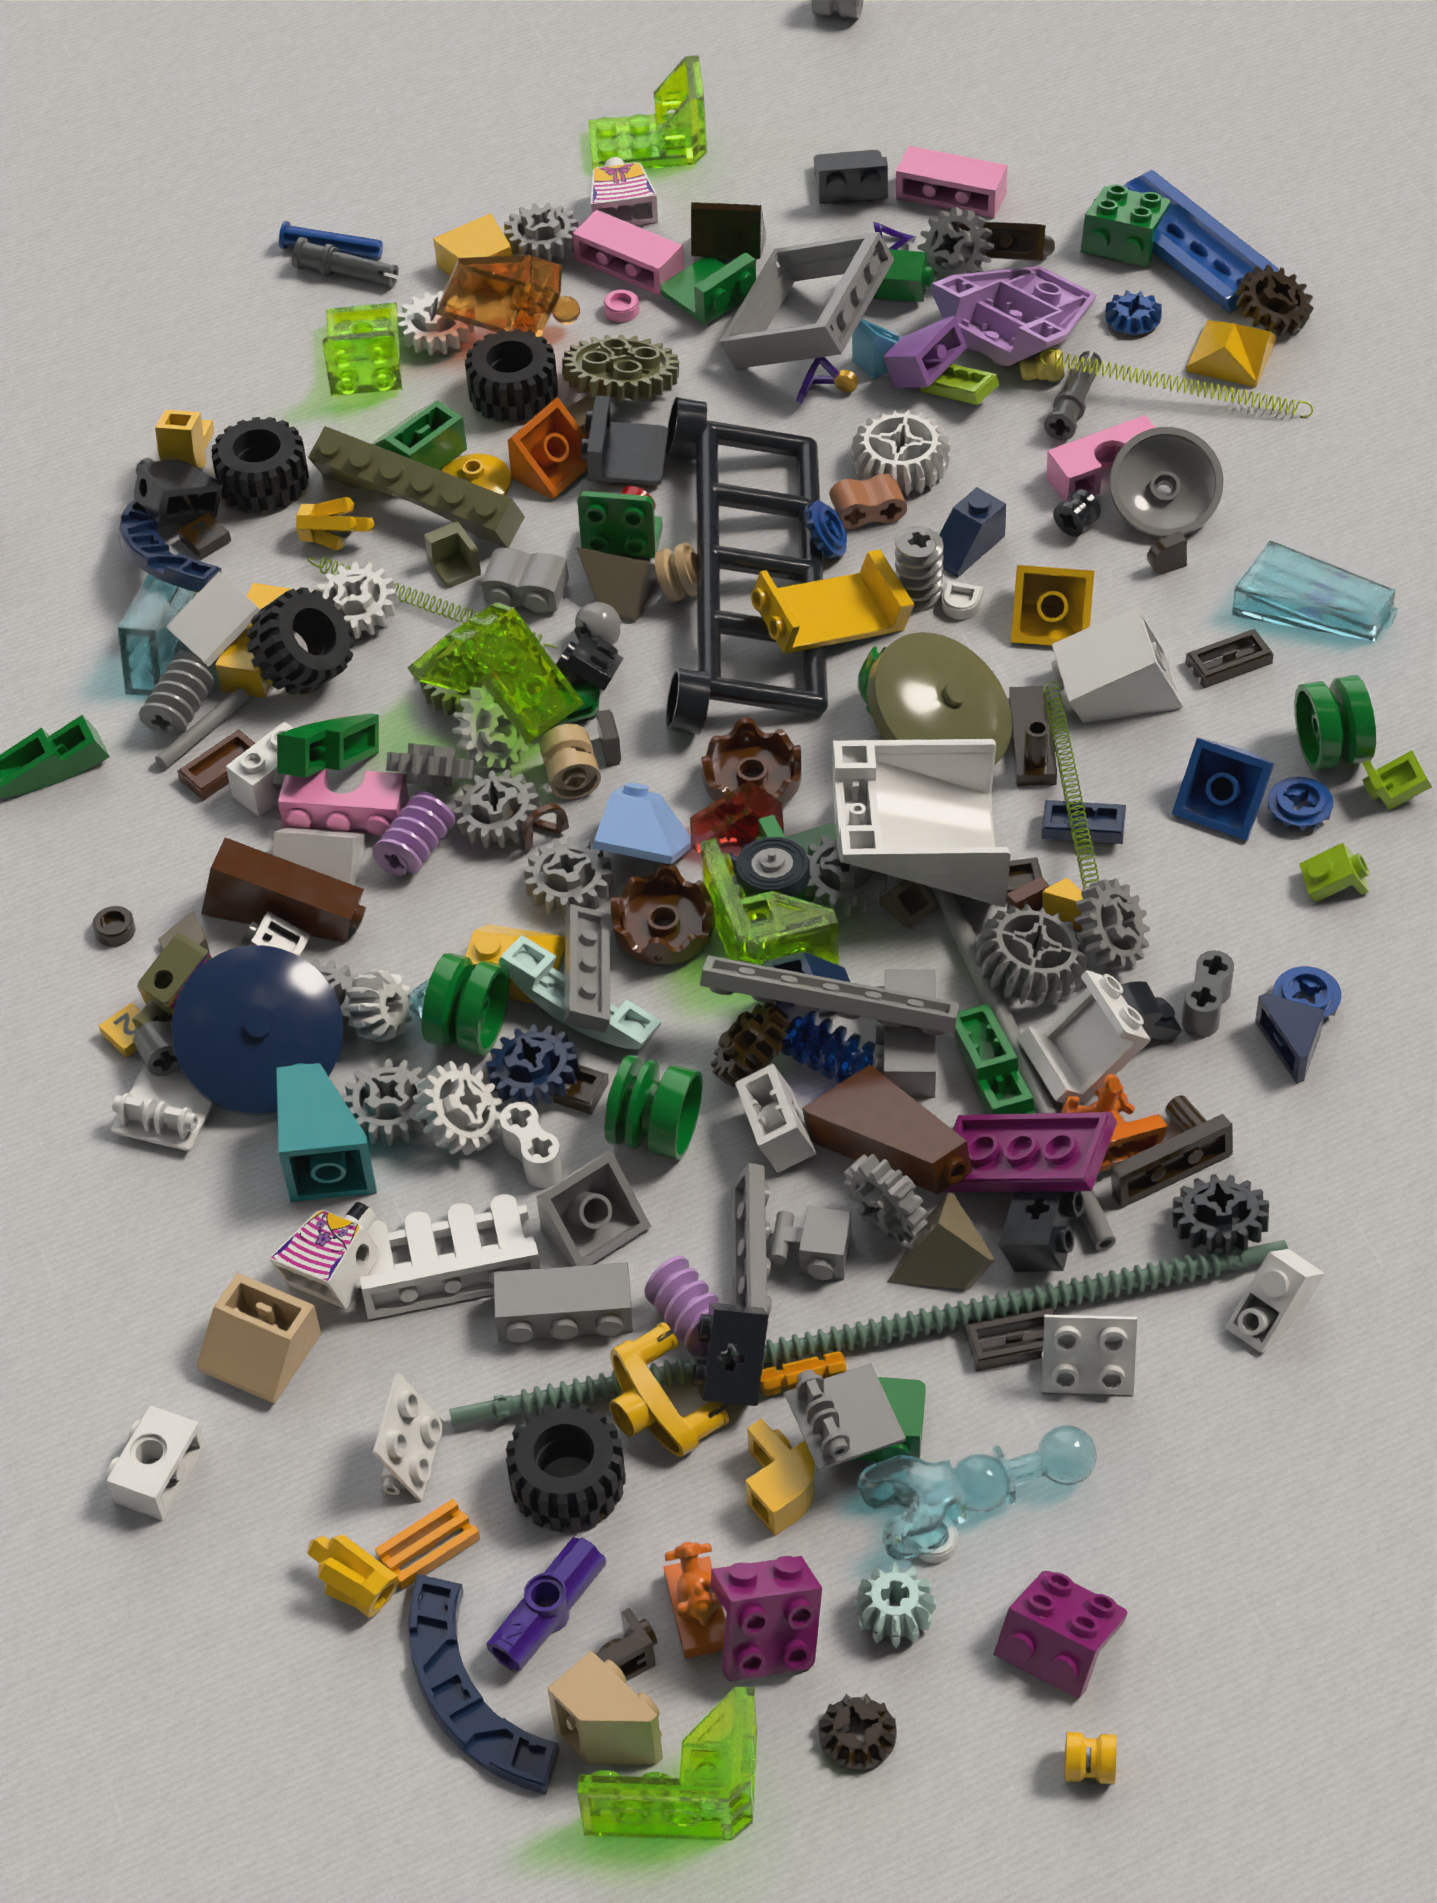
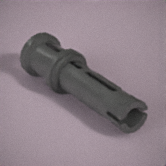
M300 237L296 241L293 249L292 264L295 268L301 269L306 266L318 269L322 275L326 276L337 272L392 288L395 286L397 279L384 276V273L399 275L397 265L341 253L332 244L321 246L309 243V240L304 237Z
M1085 351L1080 355L1077 367L1082 356L1084 357L1085 367L1090 351ZM1093 352V354H1092V356H1091V358H1090V359H1091L1090 371H1091V368H1092V366H1093V363H1094V361H1095L1096 359H1097V361H1098V364H1097V371H1098L1099 366H1100V364H1101V362H1102V359H1101V357H1100L1097 353ZM1081 361L1078 371L1074 370L1065 391L1055 397L1053 402L1054 410L1046 416L1044 421V429L1052 438L1068 440L1074 436L1077 429L1076 421L1083 417L1086 410L1084 400L1096 376V363L1092 373L1089 374V362L1085 372L1082 373Z

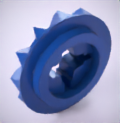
M1126 290L1123 296L1113 295L1112 301L1106 303L1105 319L1110 327L1121 333L1132 335L1144 334L1152 331L1160 324L1162 304L1157 303L1153 295L1145 297L1142 291L1137 294H1131ZM1132 309H1139L1132 316H1129V312Z
M815 501L809 504L808 509L804 511L805 519L807 520L806 528L810 531L811 539L815 541L817 549L822 550L828 558L833 557L836 559L844 555L847 548V535L837 513L822 501Z
M1290 777L1279 781L1272 787L1268 796L1267 808L1271 809L1273 820L1283 821L1285 829L1295 825L1299 826L1303 832L1307 826H1313L1318 829L1323 820L1330 819L1333 809V797L1328 788L1319 781L1307 777ZM1307 798V807L1303 806L1300 810L1293 808V805H1298Z
M1300 966L1285 971L1277 978L1273 988L1274 996L1324 1009L1323 1021L1329 1015L1335 1016L1342 997L1340 986L1333 976L1322 969L1310 966ZM1300 989L1307 996H1314L1313 1004L1309 1003L1305 998L1299 999Z

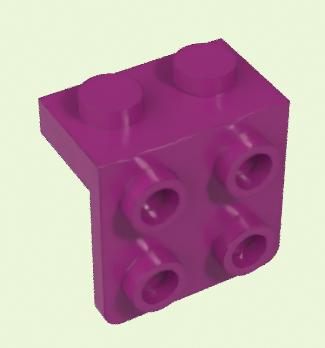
M781 1556L775 1560L755 1563L740 1562L727 1567L711 1569L710 1586L727 1612L722 1673L728 1681L802 1671L814 1665L822 1586L802 1556Z
M1042 1571L1009 1607L993 1655L1080 1699L1087 1690L1101 1649L1123 1625L1127 1616V1610L1116 1604L1112 1598L1103 1594H1096L1074 1583L1071 1578L1062 1573Z

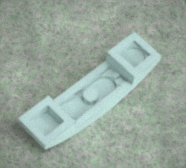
M521 935L499 959V964L505 965L513 982L538 1006L562 1023L591 1038L614 1046L640 1050L661 1025V1020L629 1000H626L619 1008L610 1003V1022L606 1032L584 1029L565 1023V975L553 968L556 955Z

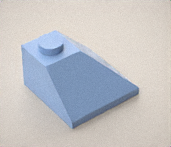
M625 783L624 786L610 794L594 839L593 849L672 864L692 849L693 839L661 794L649 792V787L643 784Z

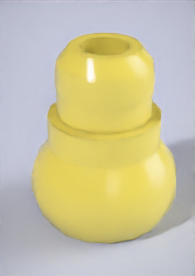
M1052 347V348H1048V349L1056 350V351H1057V362H1058V359H1059L1060 354H1061V350L1058 349V348H1053V347ZM1046 351L1042 355L1043 362L1050 366H1046L1041 362V354L1034 355V358L1023 359L1019 363L1021 378L1025 381L1046 379L1050 382H1056L1065 377L1064 368L1062 369L1061 367L1062 357L1058 366L1055 367V352Z

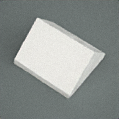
M219 571L172 619L166 628L185 649L196 654L209 667L251 624L250 621L261 609Z
M286 827L274 831L273 855L355 885L367 835L366 833Z

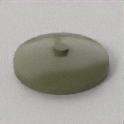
M919 632L908 634L895 640L873 663L868 677L867 697L872 718L884 740L993 739L996 741L994 765L1003 757L1012 734V716L1009 702L994 672L971 649L943 635Z

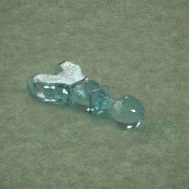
M1069 1425L1058 1426L1043 1436L1038 1450L1006 1460L998 1445L992 1448L993 1457L986 1454H971L960 1460L954 1469L949 1459L930 1463L913 1456H895L865 1468L859 1476L857 1488L864 1502L873 1509L896 1506L906 1509V1511L887 1521L883 1529L882 1543L891 1558L907 1560L936 1551L946 1540L948 1529L951 1526L967 1521L966 1509L976 1513L989 1512L1000 1506L1005 1498L1009 1505L1016 1504L1015 1486L1045 1476L1052 1482L1065 1486L1081 1483L1091 1475L1097 1461V1450L1092 1438L1078 1427Z

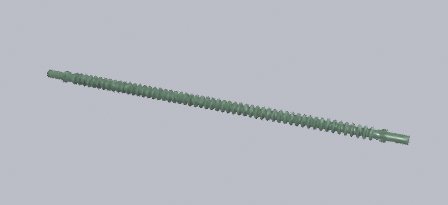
M1285 1240L1251 1246L1246 1251L1235 1246L1232 1247L1230 1255H1226L1224 1252L1216 1254L1214 1251L1212 1254L1204 1256L1201 1252H1197L1194 1259H1191L1189 1255H1184L1183 1261L1172 1257L1169 1264H1166L1164 1260H1159L1158 1266H1153L1151 1262L1146 1263V1268L1141 1269L1139 1265H1134L1133 1271L1130 1272L1126 1267H1123L1119 1274H1116L1114 1270H1109L1106 1277H1103L1102 1273L1098 1272L1095 1279H1091L1089 1275H1084L1081 1282H1078L1073 1277L1070 1284H1065L1063 1280H1059L1056 1287H1053L1051 1283H1046L1045 1289H1040L1038 1285H1034L1033 1291L1028 1292L1026 1288H1021L1020 1294H1015L1014 1291L1009 1290L1006 1297L996 1293L995 1299L992 1300L987 1295H984L981 1302L971 1298L970 1304L964 1305L963 1301L959 1300L956 1307H951L949 1303H946L942 1310H939L937 1306H932L931 1312H926L924 1308H920L919 1314L913 1315L912 1311H907L906 1317L902 1318L898 1313H895L892 1320L882 1316L881 1322L875 1323L874 1319L870 1318L867 1325H862L860 1321H857L853 1328H850L848 1324H843L842 1330H837L836 1327L831 1326L830 1332L824 1333L822 1329H818L817 1335L811 1336L810 1332L806 1331L803 1338H798L797 1334H793L792 1340L786 1341L781 1336L778 1343H772L771 1339H767L762 1369L766 1362H770L771 1366H776V1361L783 1360V1363L786 1364L789 1363V1358L795 1357L799 1361L802 1360L803 1355H808L811 1358L815 1357L817 1352H821L822 1355L828 1354L830 1349H833L834 1352H840V1348L846 1347L848 1351H852L855 1344L865 1348L867 1342H872L874 1346H877L881 1339H885L886 1343H891L894 1336H897L902 1341L906 1334L916 1338L919 1331H923V1334L928 1336L931 1329L941 1333L944 1326L954 1330L956 1324H961L965 1328L969 1321L979 1323L983 1318L989 1321L993 1320L994 1316L1004 1318L1008 1313L1014 1316L1019 1315V1311L1029 1313L1033 1308H1036L1037 1311L1044 1310V1306H1049L1055 1310L1058 1303H1062L1063 1307H1068L1069 1301L1072 1300L1077 1305H1080L1083 1298L1093 1302L1097 1295L1105 1300L1108 1293L1118 1297L1122 1290L1126 1294H1131L1133 1288L1143 1292L1146 1285H1149L1151 1289H1156L1158 1283L1168 1287L1171 1280H1174L1176 1284H1181L1183 1278L1193 1282L1196 1275H1199L1201 1279H1206L1210 1272L1215 1277H1218L1220 1271L1223 1270L1239 1271L1246 1269L1247 1265L1262 1263L1269 1252L1288 1249ZM728 1347L725 1354H721L720 1351L718 1353L725 1363H729L731 1356L739 1355L732 1347ZM690 1355L689 1360L683 1362L678 1357L674 1364L664 1360L661 1367H657L652 1362L649 1370L660 1385L667 1383L668 1387L671 1388L674 1381H680L682 1385H685L686 1379L692 1378L696 1358L694 1355ZM613 1370L610 1377H605L603 1373H600L599 1379L592 1380L591 1376H586L585 1382H579L577 1378H574L573 1384L566 1385L564 1381H561L560 1386L557 1388H553L552 1384L549 1383L546 1390H540L538 1386H535L532 1393H527L526 1389H522L520 1395L493 1396L494 1400L451 1408L449 1412L453 1427L497 1418L498 1421L505 1420L509 1416L522 1412L527 1416L532 1410H538V1413L542 1414L541 1407L551 1404L552 1409H557V1405L561 1404V1402H576L580 1406L585 1399L595 1403L596 1397L602 1396L607 1401L610 1394H615L618 1397L623 1391Z

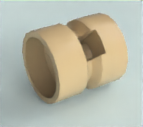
M563 724L548 730L542 736L539 746L551 791L562 799L572 800L591 794L599 786L601 775L593 753L589 733L586 729L577 724Z

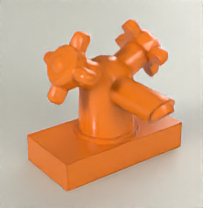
M1108 1074L1102 1088L1096 1090L1095 1095L1098 1097V1101L1088 1107L1078 1105L1079 1097L1068 1096L1061 1113L1112 1112L1117 1124L1099 1172L1109 1170L1111 1166L1161 1143L1168 1127L1159 1114L1126 1122L1119 1112L1124 1111L1127 1114H1132L1135 1107L1128 1103V1098L1123 1092L1124 1087L1120 1083L1119 1078L1114 1074Z
M685 1542L681 1546H677L673 1551L665 1553V1562L680 1559V1563L663 1566L685 1659L722 1651L724 1647L726 1619L722 1604L710 1586L711 1569H713L710 1556L699 1558V1554L712 1551V1547L708 1543Z

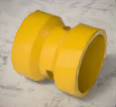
M1066 1732L1065 1782H1081L1084 1778H1095L1099 1784H1115L1116 1734H1100L1097 1738H1086L1082 1732ZM1086 1747H1090L1089 1768H1086Z

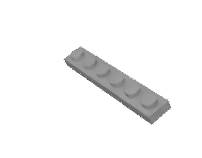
M709 955L703 966L700 986L709 987L712 992L720 995L741 993L751 995L754 1000L762 1003L783 1001L793 1003L796 1008L804 1011L825 1009L835 1011L838 1016L846 1019L867 1017L877 1019L880 1024L888 1027H901L902 1025L919 1027L922 1032L930 1035L954 1034L959 1003Z

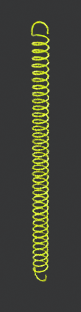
M1046 349L1040 355L1041 362L1046 366L1050 365L1043 362L1042 355L1046 351L1055 352V367L1058 366L1060 359L1062 357V369L1065 367L1068 360V369L1071 370L1073 363L1075 361V371L1077 372L1082 361V373H1084L1089 362L1088 372L1089 374H1091L1096 363V376L1099 374L1101 366L1103 377L1105 376L1107 369L1109 367V378L1112 377L1114 370L1116 368L1117 380L1123 368L1122 380L1125 381L1130 369V383L1134 378L1135 372L1137 384L1139 383L1143 373V385L1146 384L1148 376L1150 374L1149 385L1151 387L1157 375L1156 387L1158 388L1164 376L1163 389H1166L1168 381L1170 379V391L1173 390V387L1177 380V392H1179L1184 381L1183 392L1185 394L1191 382L1190 394L1192 395L1198 382L1197 396L1200 395L1204 385V398H1206L1211 386V399H1213L1218 387V401L1220 400L1223 390L1225 388V402L1227 401L1230 391L1232 389L1231 403L1234 402L1238 392V404L1241 403L1245 393V406H1247L1250 396L1252 394V408L1254 407L1257 397L1259 395V409L1261 408L1264 398L1266 396L1265 410L1268 409L1271 399L1273 397L1272 411L1275 410L1277 402L1279 400V413H1281L1285 401L1286 415L1289 412L1292 402L1293 416L1295 415L1300 402L1311 406V413L1307 416L1300 415L1301 417L1307 418L1313 413L1312 405L1308 402L1301 400L1297 403L1295 408L1294 399L1291 400L1288 407V399L1285 398L1281 406V397L1279 396L1274 405V395H1272L1267 404V394L1263 396L1261 401V394L1259 392L1257 393L1254 400V392L1251 391L1247 399V390L1245 389L1240 398V389L1238 388L1233 397V387L1229 389L1226 397V385L1222 388V391L1220 393V385L1217 384L1213 392V383H1210L1206 392V382L1204 381L1199 391V380H1197L1192 390L1193 380L1191 378L1185 389V377H1183L1179 386V376H1176L1172 385V375L1170 374L1165 384V373H1163L1158 383V371L1155 373L1152 380V371L1150 370L1148 372L1147 377L1145 379V369H1142L1138 379V368H1135L1131 378V366L1128 367L1124 377L1125 366H1121V369L1118 374L1117 363L1114 365L1112 373L1111 362L1108 363L1106 370L1104 372V361L1101 362L1099 369L1097 371L1098 361L1096 359L1090 371V358H1088L1086 365L1084 367V357L1082 356L1077 367V355L1074 356L1071 366L1070 353L1067 355L1064 365L1063 352L1060 354L1058 362L1056 350Z

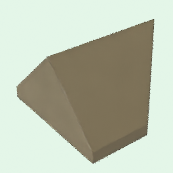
M576 547L596 601L612 606L620 619L636 622L658 581L655 563Z
M947 1193L927 1216L928 1225L912 1239L887 1282L969 1290L995 1261L953 1193Z

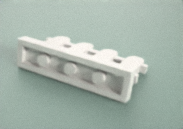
M502 1194L492 1199L490 1203L491 1212L474 1215L471 1205L457 1203L448 1209L447 1221L431 1224L427 1213L413 1212L404 1220L405 1229L388 1232L384 1222L375 1220L367 1232L378 1247L379 1256L368 1275L359 1277L368 1320L493 1295L494 1272L541 1269L534 1237L525 1238L521 1221L529 1220L526 1205L517 1206L516 1199L513 1196ZM495 1227L498 1244L481 1247L478 1230ZM452 1236L455 1252L438 1256L434 1239ZM408 1244L411 1261L394 1264L391 1248Z

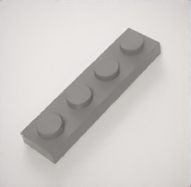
M570 904L565 916V1023L584 1029L606 1032L610 1022L609 913Z
M748 1162L731 1185L733 1305L764 1308L768 1315H770L772 1300L770 1296H767V1280L770 1275L771 1261L769 1258H766V1243L770 1234V1223L766 1221L765 1207L769 1199V1186L765 1184V1166Z

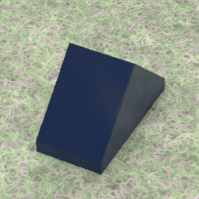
M1267 993L1258 997L1255 1022L1295 1083L1303 1082L1321 1036L1325 1010Z

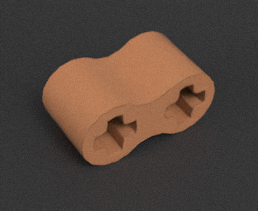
M879 474L865 481L854 479L840 480L832 486L829 492L834 510L841 519L844 528L855 529L870 522L890 524L900 520L907 511V504L899 484L890 474Z

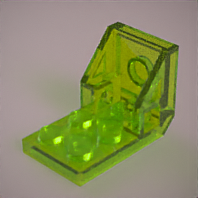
M699 55L685 56L653 92L655 114H637L614 118L602 117L588 120L593 169L604 167L605 162L613 157L621 158L624 164L638 162L644 169L694 165L707 153L705 104ZM669 110H676L674 113H667Z
M495 602L446 634L407 668L416 681L465 693L481 681L527 744L584 704L515 608L499 602Z
M716 838L700 842L702 881L708 889L711 900L714 901L715 926L728 959L764 966L763 961L806 952L839 965V926L833 909L775 891L745 898L742 885L740 883L734 884L732 880L734 868L729 853L722 854ZM756 918L764 919V921L751 923Z
M734 1687L682 1740L680 1778H671L669 1775L661 1772H648L641 1777L620 1776L618 1773L608 1770L596 1771L592 1775H579L577 1795L584 1836L733 1841L753 1823L758 1737L755 1687Z

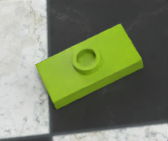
M951 364L929 387H920L921 392L956 401L979 405L999 386L997 374Z

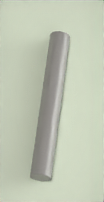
M238 688L159 753L155 757L158 765L163 769L169 767L249 700L247 692L242 688Z

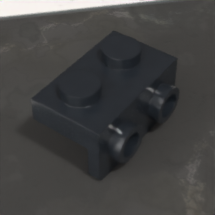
M584 634L578 644L570 641L552 670L559 674L553 685L560 689L570 671L605 691L621 664L623 657L618 655V650L604 640L595 641Z

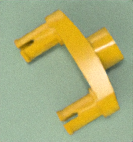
M661 1322L657 1327L634 1341L628 1339L611 1349L612 1367L623 1394L610 1401L609 1408L617 1426L627 1436L632 1437L647 1428L669 1452L675 1456L683 1457L698 1447L699 1440L721 1426L728 1424L729 1416L724 1409L712 1418H709L722 1406L720 1402L708 1401V1403L686 1417L679 1415L647 1367L649 1363L678 1346L674 1333L658 1342L671 1330L666 1323Z

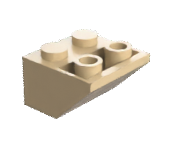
M237 1272L213 1307L197 1362L198 1371L275 1404L321 1335L315 1306Z
M592 1650L547 1688L555 1733L586 1764L656 1765L663 1759L662 1732L659 1728L658 1716L660 1712L658 1707L644 1692L636 1694L626 1684V1677L613 1661L607 1659L603 1662Z

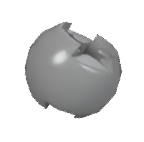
M595 602L585 605L577 612L574 632L579 641L585 634L595 641L604 640L613 645L619 639L620 625L622 623L618 613L612 606L602 602Z

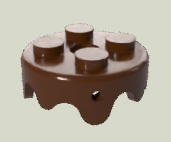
M748 717L739 719L728 734L713 736L709 742L706 756L701 757L703 783L706 792L719 806L735 813L750 815L776 810L794 797L802 780L800 745L794 746L786 732L782 729H777L774 733L762 732L756 725V722ZM754 771H759L762 773L761 775L753 778L746 777L743 775V773Z
M660 864L655 873L647 877H630L626 882L622 895L620 897H611V917L614 936L623 951L636 960L653 965H673L684 962L701 952L712 938L715 928L714 901H712L706 885L701 880H698L696 883L685 880L674 864ZM659 918L672 919L674 921L668 926L654 924V921Z

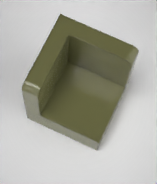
M458 521L424 534L428 562L447 588L481 575L477 546Z

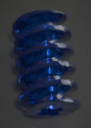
M810 1011L804 1018L800 1016L795 1017L790 1022V1026L784 1031L788 1035L781 1041L783 1043L781 1053L787 1056L792 1055L795 1061L802 1064L806 1063L811 1070H820L822 1076L829 1079L834 1078L837 1084L842 1083L868 1065L872 1066L874 1063L873 1055L876 1048L874 1042L868 1041L860 1049L861 1035L858 1033L852 1034L845 1041L847 1028L840 1025L831 1033L833 1020L825 1018L817 1025L819 1020V1012Z

